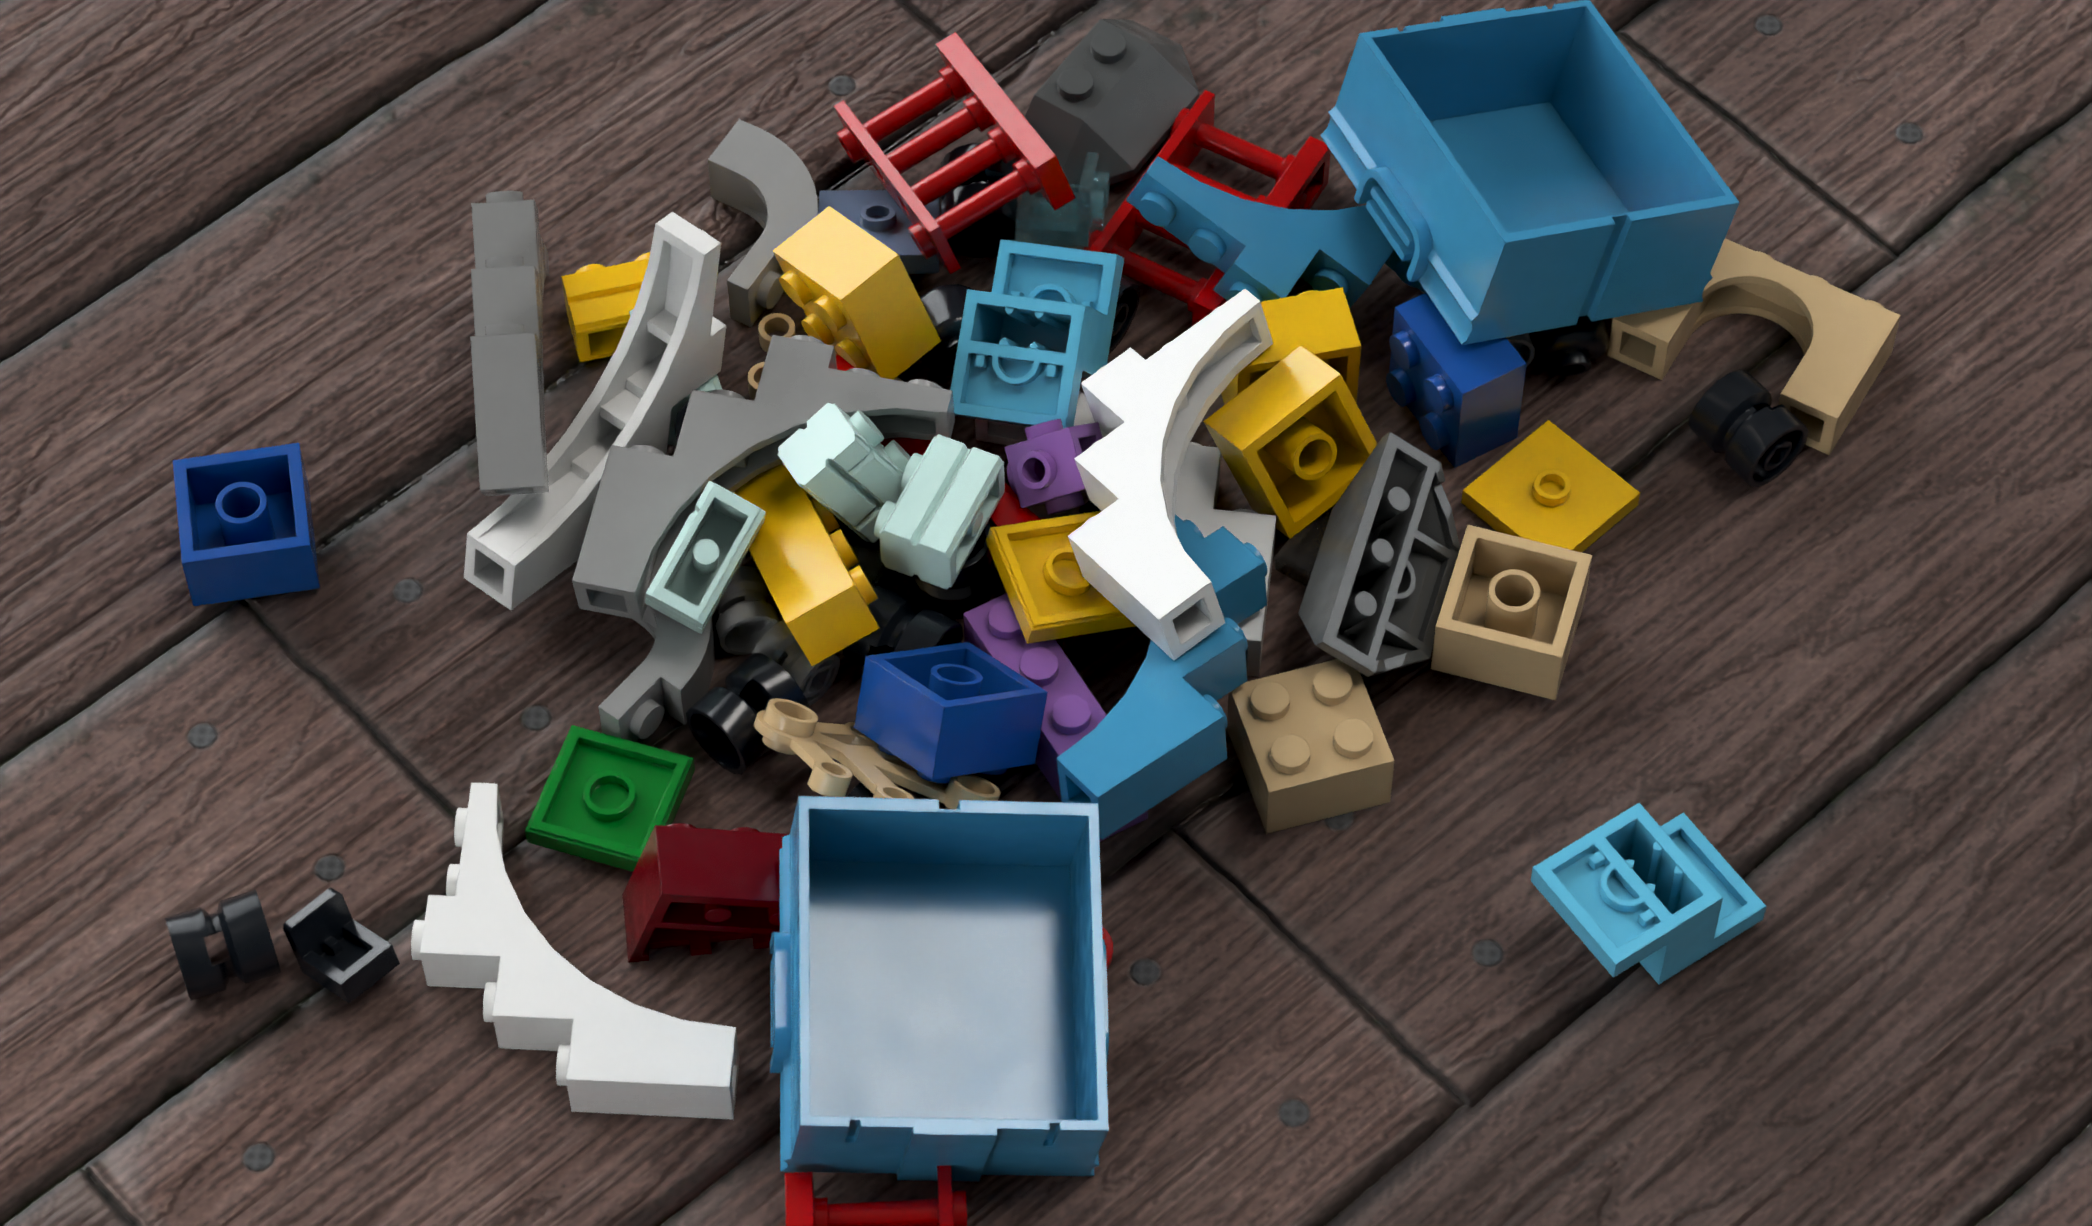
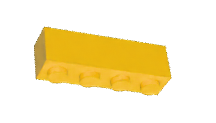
M784 463L757 475L733 492L766 511L764 524L749 551L786 625L811 666L816 665L880 628L868 604L878 599L872 585L860 565L849 570L850 567L859 563L854 551L841 529L830 534V532L840 527L836 517L797 484Z

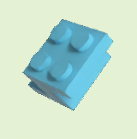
M1000 239L992 292L967 289L950 389L953 391L955 416L1029 427L1061 419L1063 428L1074 426L1081 378H1089L1101 367L1107 365L1124 258L1118 254Z
M1640 803L1627 809L1532 868L1531 882L1613 978L1640 962L1659 985L1762 921L1766 910V905L1684 812L1660 826Z

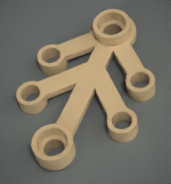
M781 698L769 700L766 710L758 712L754 721V727L763 735L762 741L766 746L780 753L797 754L812 769L808 786L823 796L845 797L853 775L874 794L873 798L914 799L910 793L895 785L897 784L929 798L939 799V802L945 804L946 809H957L959 800L998 801L1001 794L996 785L973 774L951 777L948 785L924 780L917 775L916 769L898 757L882 752L876 742L854 728L855 722H848L846 724L817 722L818 716L814 711L791 700Z

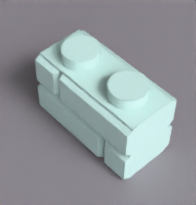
M835 403L824 405L807 421V428L805 430L799 428L778 447L779 453L777 454L801 488L863 540L871 543L879 539L874 536V527L883 504L888 500L896 503L904 490L901 486L902 476L911 457L895 440H892L884 447L880 443L885 439L883 434L862 411L858 410L850 417Z
M938 434L936 437H933L924 455L914 453L910 457L902 476L901 486L904 490L896 503L888 500L883 504L875 522L874 536L880 538L881 562H883L885 567L911 577L914 574L918 575L920 580L947 590L954 584L1005 492L1004 461H1002L1000 456L975 447L968 449L964 443Z
M709 481L696 503L694 513H690L645 595V603L702 634L763 526L766 511L722 486Z

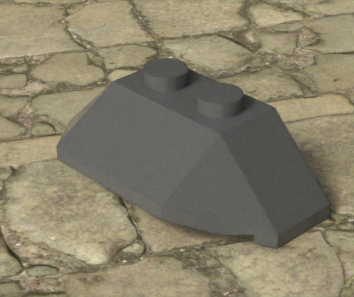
M1100 19L1034 94L1025 118L1056 155L1073 193L1089 192L1134 177L1171 134L1172 126L1183 108L1191 109L1199 98V90L1182 45L1133 20ZM1040 191L1033 195L1036 198L1048 203V201L1044 198Z
M1392 432L1387 433L1381 438L1333 507L1298 612L1315 646L1367 677L1423 663L1430 659L1434 645L1436 623L1460 550L1452 508L1441 485L1445 482L1442 464Z

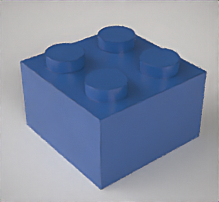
M1427 293L1396 306L1393 333L1389 338L1391 356L1386 383L1394 401L1401 407L1407 406L1419 421L1422 435L1428 445L1434 450L1440 449L1453 467L1456 468L1516 439L1527 363L1508 339L1504 337L1461 345Z
M299 443L173 460L181 560L193 606L320 588L309 484Z
M970 642L869 655L865 657L854 728L876 742L882 752L898 757L916 769L919 777L930 782L949 783L951 777L974 773L1000 775L1005 773L1007 768L1035 764L1048 692Z

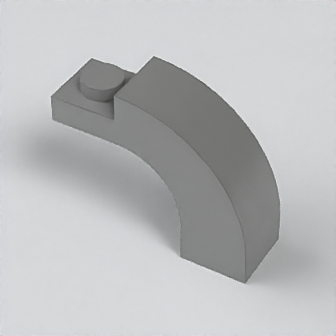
M739 119L709 157L708 168L711 198L750 215L764 229L759 239L727 280L730 318L752 327L765 308L772 309L777 304L784 290L779 282V277L784 272L773 250L818 215V200L812 177L798 155L774 135Z
M647 605L642 620L633 619L652 635L655 642L645 660L598 706L602 733L636 742L639 738L646 739L658 728L665 712L683 725L687 723L686 712L707 694L714 673L715 641L712 617L702 634L675 621Z

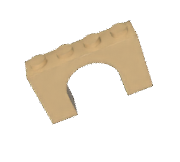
M1725 238L1710 272L1713 278L1703 290L1702 302L1613 318L1607 356L1660 380L1664 378L1692 333L1711 319L1729 314H1750L1764 317L1779 324L1797 340L1804 357L1782 390L1778 405L1783 404L1807 427L1809 433L1805 445L1830 455L1890 357L1901 315L1886 309L1875 301L1865 300L1835 287L1821 277L1803 273L1774 260L1766 253L1753 251Z

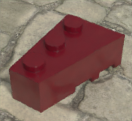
M674 823L667 826L655 825L622 894L628 963L649 961L648 949L690 945L691 956L712 954L711 942L753 938L754 949L769 948L772 932H780L779 849L782 848V837L789 834L760 832L750 827L722 830L696 828L687 823Z

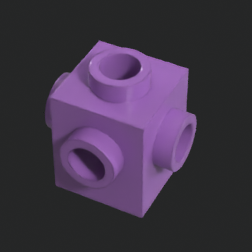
M1061 419L1043 422L1024 429L1027 440L1004 447L1008 459L1007 478L1012 490L1018 495L1021 508L1045 504L1047 513L1050 515L1085 505L1082 493L1086 492L1074 458L1090 448L1093 443L1102 439L1098 422L1063 428Z

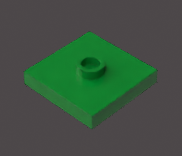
M571 725L525 829L527 843L633 872L654 826L673 824L695 772L694 758Z

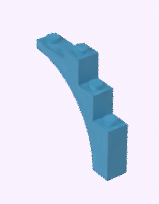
M1157 156L1126 199L1128 203L1140 211L1141 215L1148 222L1163 227L1186 244L1197 258L1204 262L1212 263L1224 272V275L1213 290L1227 301L1244 289L1248 290L1260 302L1284 298L1289 294L1298 279L1302 278L1314 290L1318 291L1343 287L1349 308H1351L1368 288L1384 264L1394 270L1403 282L1426 293L1419 281L1410 282L1406 275L1411 260L1401 261L1366 209V205L1339 210L1286 209L1249 201L1202 183Z
M1175 514L1178 539L1184 551L1212 582L1225 624L1174 661L1151 640L1146 658L1121 700L1094 730L1056 758L1061 801L1067 803H1098L1099 837L1102 840L1227 759L1225 728L1228 726V721L1224 710L1217 700L1247 681L1245 651L1248 649V643L1238 623L1267 606L1265 576L1268 570L1266 562L1258 549L1250 543L1246 542L1243 544L1224 526L1204 538L1199 528L1192 521L1187 519L1183 521Z

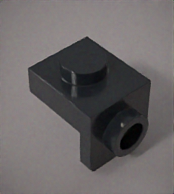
M333 888L324 891L289 918L283 925V930L302 972L347 1003L352 1002L364 991L370 989L378 980L400 964L392 944L355 921L350 914L343 895Z

